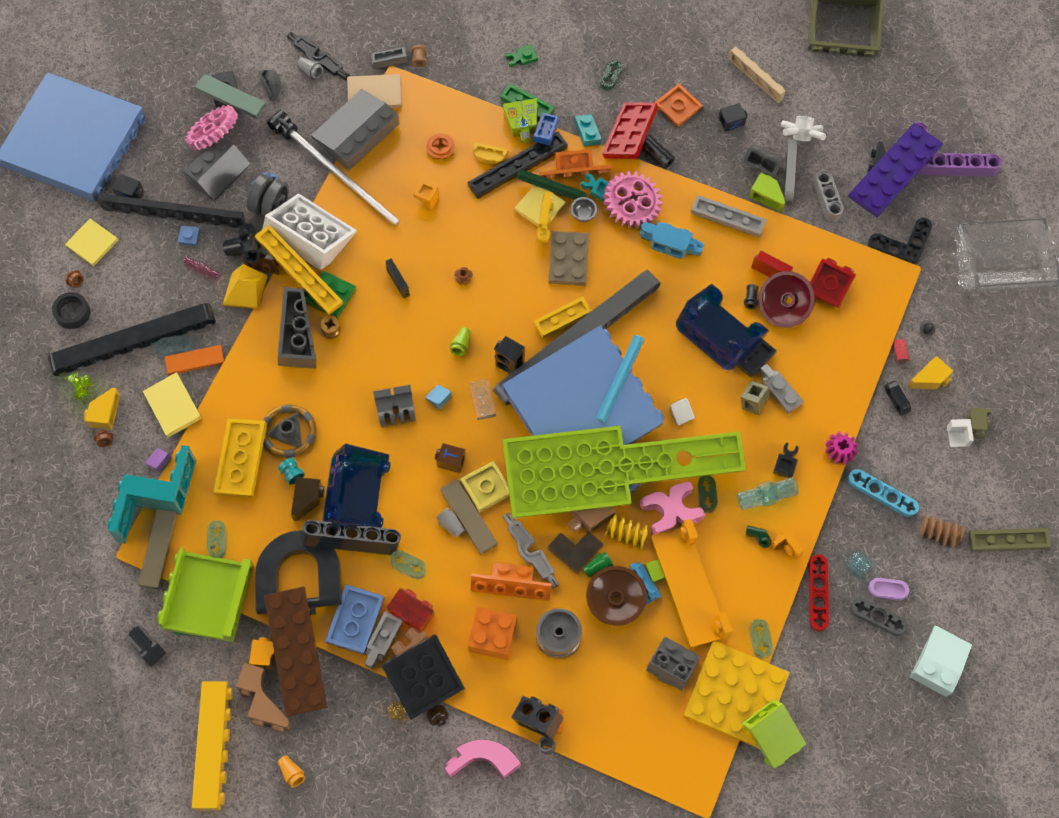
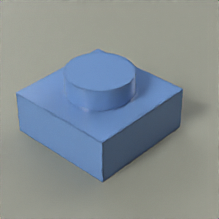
M181 225L178 244L197 246L200 228Z

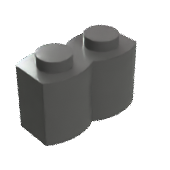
M759 145L749 147L743 159L747 165L760 168L762 172L771 176H775L780 171L785 161L780 155L768 153L765 148Z

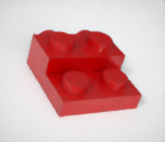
M827 257L826 260L822 258L810 281L815 297L840 308L856 274L853 273L854 270L850 267L844 266L842 268L836 265L837 262Z

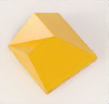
M244 264L231 274L223 306L259 309L267 275Z

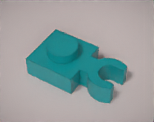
M587 173L584 178L589 183L582 181L580 186L584 189H591L590 195L604 202L606 200L603 198L604 193H606L604 190L609 182L600 177L596 181L591 174Z

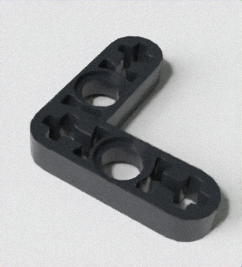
M924 217L919 218L914 225L907 244L876 233L870 236L868 247L916 264L932 229V222ZM922 223L925 224L923 233H919ZM918 238L921 240L922 244L916 245L913 243L912 239ZM876 239L879 240L878 245L874 244ZM895 246L899 252L892 253L889 247ZM912 249H914L915 252L913 258L910 259L909 254L911 253Z

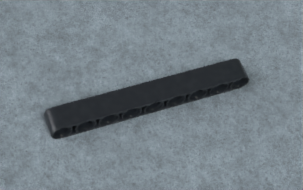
M209 303L199 304L53 352L48 356L51 371L54 376H59V374L64 372L69 373L78 370L79 367H87L96 364L97 361L114 358L118 354L123 355L133 352V349L136 348L142 349L151 346V343L154 342L160 343L169 340L170 337H178L187 334L188 331L205 328L209 324L214 325L216 320Z

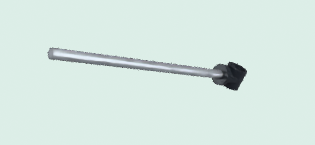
M280 109L266 121L269 128L277 135L282 132V137L286 140L292 137L394 226L399 225L400 220L297 133V125L292 123L289 116Z

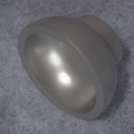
M580 197L571 204V214L579 222H589L597 213V205L590 198Z

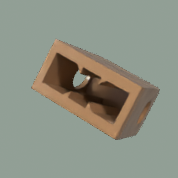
M613 507L570 512L574 519L567 525L574 533L581 527L588 533H591L609 522L616 514V510Z

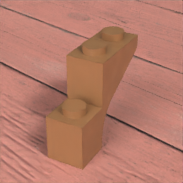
M244 663L236 687L243 696L252 698L254 695L248 718L256 726L263 727L264 724L272 726L271 729L277 732L289 731L291 727L290 721L265 695L264 679L266 671L264 668Z

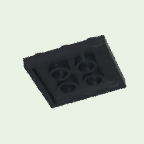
M436 634L381 664L410 720L465 689Z

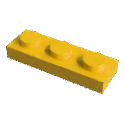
M582 296L534 320V326L544 339L581 320L592 310Z

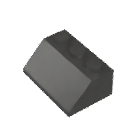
M224 137L220 138L217 143L209 146L184 171L187 182L215 201L250 165V162L232 142Z

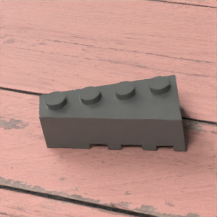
M284 287L278 366L316 369V355L304 291L300 288Z

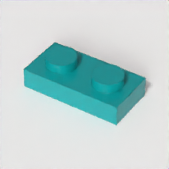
M592 114L575 116L574 123L583 146L600 145L602 139Z

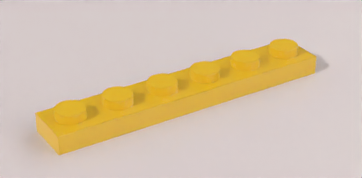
M270 225L255 235V239L328 315L343 304V301Z

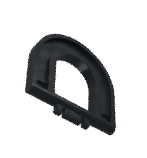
M302 530L285 533L271 541L262 551L256 565L257 615L267 614L264 595L279 592V569L287 558L295 554H308L316 559L318 564L319 597L307 598L310 615H316L317 607L342 605L341 565L335 549L304 545L301 542Z

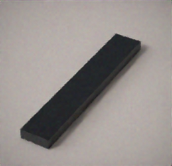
M556 132L551 145L537 143L467 182L468 187L478 199L517 177L520 169L527 171L554 156L555 153L568 148V144L560 133Z

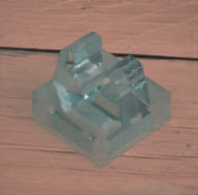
M859 549L845 562V565L858 577L873 564Z

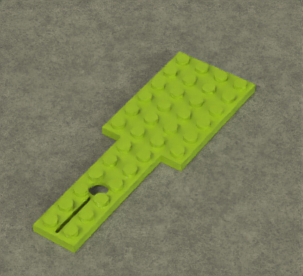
M621 426L503 439L512 519L631 505L629 485L746 471L740 432L623 445ZM681 451H686L691 456V463L687 466H681L676 460L677 454Z

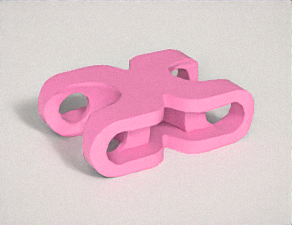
M684 482L673 486L669 491L668 497L663 492H655L643 497L639 501L640 508L643 511L657 510L662 515L663 519L653 524L651 528L652 535L674 529L676 522L682 525L684 520L692 519L693 524L704 519L706 515L702 508L689 509L682 504V499L692 493L693 486L691 482Z

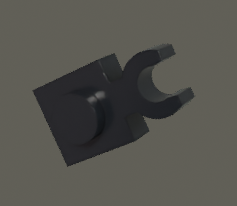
M786 442L783 447L784 455L779 453L773 473L792 479L798 459L793 457L796 456L799 447L796 446L794 451H789L787 448L789 443Z

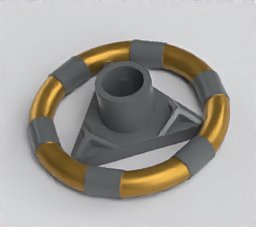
M283 405L269 412L263 420L267 423L263 445L270 453L278 457L290 458L299 456L312 446L316 438L317 427L315 420L307 410L300 406ZM295 412L267 432L274 417L281 413ZM299 414L309 424V435L303 445L301 443ZM268 436L297 447V449L285 451L277 449L268 439Z

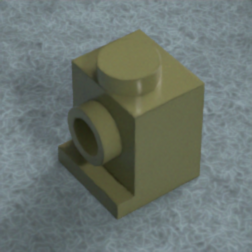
M751 381L741 396L742 409L760 415L762 407L770 397L769 387L762 383Z
M972 407L967 413V419L971 420L974 438L981 439L985 437L986 431L990 428V419H987V417L990 415L991 409Z

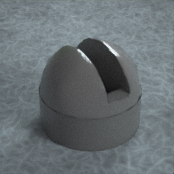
M929 320L923 321L919 328L921 334L926 337L932 336L936 330L934 323Z
M542 737L539 740L538 746L542 753L549 755L555 751L556 743L554 739Z

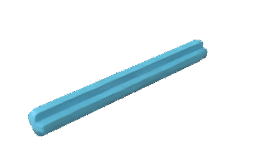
M633 336L596 416V419L602 422L607 421L644 343V338L641 336Z

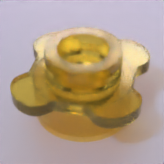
M392 700V704L388 705V711L392 720H404L405 709L398 700Z

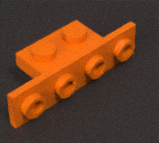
M591 149L555 153L557 170L540 172L539 176L554 179V175H562V178L573 177L572 173H580V176H585L587 173L590 174L591 171L605 174L613 166H593Z
M494 562L492 576L471 575L470 591L550 601L552 583L532 581L534 567Z

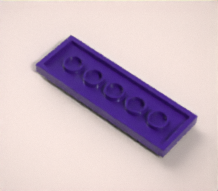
M913 123L854 187L848 197L878 218L936 154L943 143Z

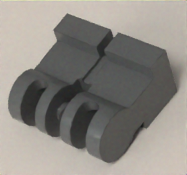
M410 385L394 387V395H391L390 388L373 391L381 428L386 427V418L391 419L392 426L396 425V414L393 413L394 408L399 409L397 414L398 418L401 419V424L405 423L404 416L406 414L410 416L411 422L416 421Z

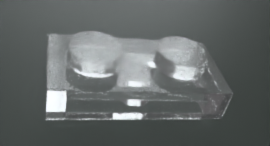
M488 379L470 382L469 387L477 420L496 417Z

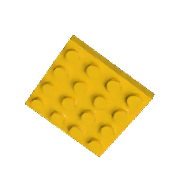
M713 641L683 717L760 749L752 734L746 731L741 723L773 699L779 702L790 672Z

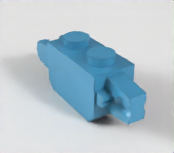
M647 222L641 225V238L651 241V247L655 251L679 259L685 258L686 254L700 256L703 251L704 243L692 238L693 233L686 229H679L669 223L658 222L657 225Z

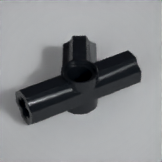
M244 222L240 225L237 238L224 241L222 245L223 252L226 256L243 254V259L247 263L254 264L259 261L261 245L255 239L256 231L253 224Z

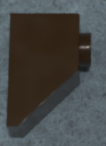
M297 477L291 511L293 521L301 519L320 504V498H324L325 486H322L320 479Z

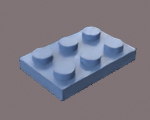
M346 585L342 594V605H338L325 642L365 655L366 647L372 636L385 597Z

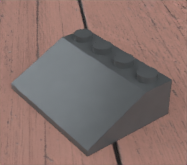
M361 89L311 134V137L349 171L400 124L399 116L385 102Z

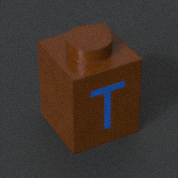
M442 443L441 449H437L435 454L438 468L460 473L466 456L465 449Z

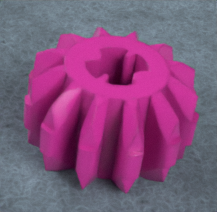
M840 431L837 432L836 436L832 434L829 437L830 440H827L825 446H827L825 453L830 454L829 460L836 459L835 464H838L839 461L843 465L847 461L852 462L854 456L858 454L857 448L859 445L853 442L855 436L849 438L848 432L844 436Z

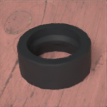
M68 292L58 296L52 306V314L56 321L66 329H76L83 326L89 320L91 314L90 306L86 299L75 292ZM74 301L81 304L82 311L74 319L62 318L61 309L65 304Z

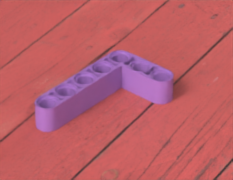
M922 122L915 123L928 132L926 124ZM936 153L917 175L991 177L998 173L1003 161L1000 156L995 154Z

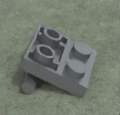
M664 637L650 660L646 671L658 677L657 680L664 684H670L682 691L701 656Z

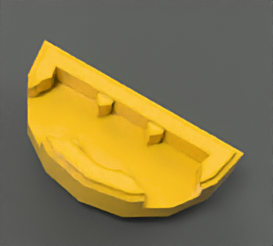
M474 142V154L480 162L494 165L501 163L509 153V149Z

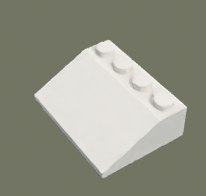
M297 194L265 215L262 228L263 230L266 226L270 225L303 260L319 270L330 264L357 232L356 229L300 194Z

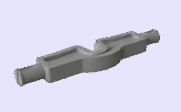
M510 512L507 515L505 514L503 518L509 525V533L518 544V552L521 558L534 567L542 580L547 579L549 583H552V589L559 586L558 581L553 576L554 569L543 551L540 549L532 553L527 551L535 543L534 538L519 520L515 521L512 519Z

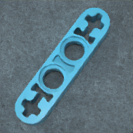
M860 469L852 470L848 476V483L853 488L905 517H913L919 510L917 501ZM857 475L861 476V481H854V477H856ZM866 479H867V480H869V482L866 484V486H865V488H864L863 485H864V482H865ZM871 484L877 485L879 492H871L869 486ZM893 494L896 496L897 501L891 503L887 500L886 496ZM901 499H903L904 501L902 502L901 506L898 507L897 505L900 503ZM909 504L912 505L913 509L910 512L906 510V506H908Z

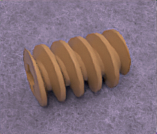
M925 514L920 527V538L928 534L929 541L934 536L935 543L942 539L943 546L950 542V548L953 549L955 545L960 544L965 527L962 526L958 530V525L953 524L950 528L949 521L943 524V520L939 518L935 522V516H930L927 520V514Z

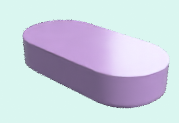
M874 578L868 586L869 593L873 597L901 601L909 594L908 585L901 580Z

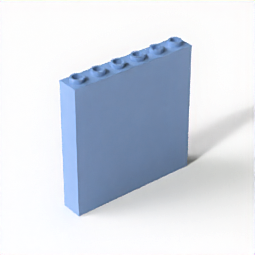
M47 72L1 146L0 166L95 202L99 194H103L105 184L111 181L114 169L120 166L121 157L128 152L129 143L132 139L136 138L139 126L145 123V113L141 106Z
M601 325L502 384L504 394L531 436L621 426L623 445L637 442L661 427L664 423V416L659 409L656 410L652 404V397L649 393L644 392L641 380L638 377H634L631 368L607 421L602 422L596 419L623 361L621 350L617 345H613L610 340L611 335L607 329L603 330Z

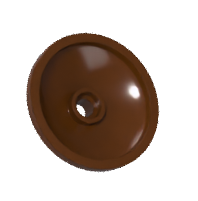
M622 566L606 567L598 571L591 578L586 591L587 605L591 613L599 621L612 626L627 625L635 621L644 611L647 602L646 586L641 577L629 568ZM618 597L619 602H614L612 598Z

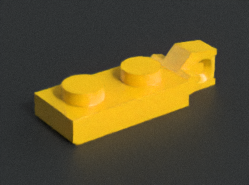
M545 191L543 195L536 242L547 243L550 236V231L547 227H550L552 216H549V210L552 211L554 200L551 199L552 192Z

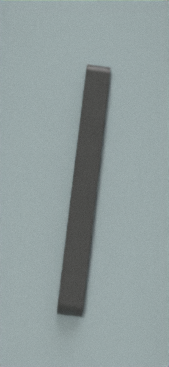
M645 270L494 387L493 392L505 405L511 404L502 390V384L601 325L603 330L609 328L660 287L661 282L649 270Z

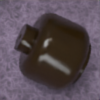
M438 704L427 711V718L431 725L438 724V726L446 723L445 720L449 717L443 705Z

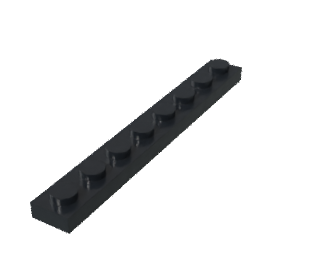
M99 194L98 196L101 208L106 211H113L114 209L126 214L137 212L142 216L152 214L159 218L174 217L180 221L190 219L196 223L206 221L213 225L228 224L233 228H237L245 222L243 212L107 194Z

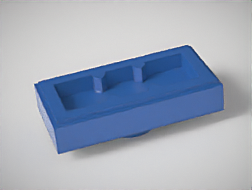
M542 113L533 136V142L551 145L560 116Z

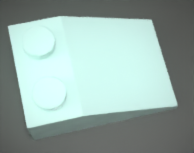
M935 625L910 678L948 697L953 693L972 644Z

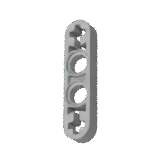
M787 139L785 162L787 164L784 173L786 180L783 189L785 202H793L797 155V140Z

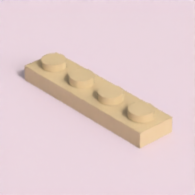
M736 46L730 50L729 60L777 103L783 100L785 90L782 85L777 84L768 73L760 69L756 62L751 61Z

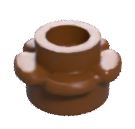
M461 267L454 273V276H456L455 280L459 284L466 285L471 281L473 273L467 267Z
M79 270L71 271L66 275V284L70 287L77 288L83 283L84 278Z
M100 430L94 436V441H96L99 447L109 446L113 442V434L107 430Z

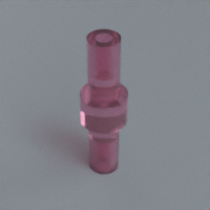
M185 257L184 263L195 268V271L201 274L205 273L215 279L219 276V272L209 268L206 263L197 262L189 257Z

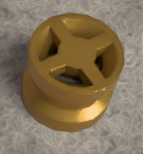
M326 316L322 319L320 326L323 335L328 339L338 337L341 332L338 319L334 316Z

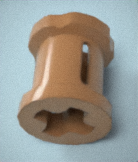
M424 45L412 46L413 67H425L427 65V60L425 59L427 50Z

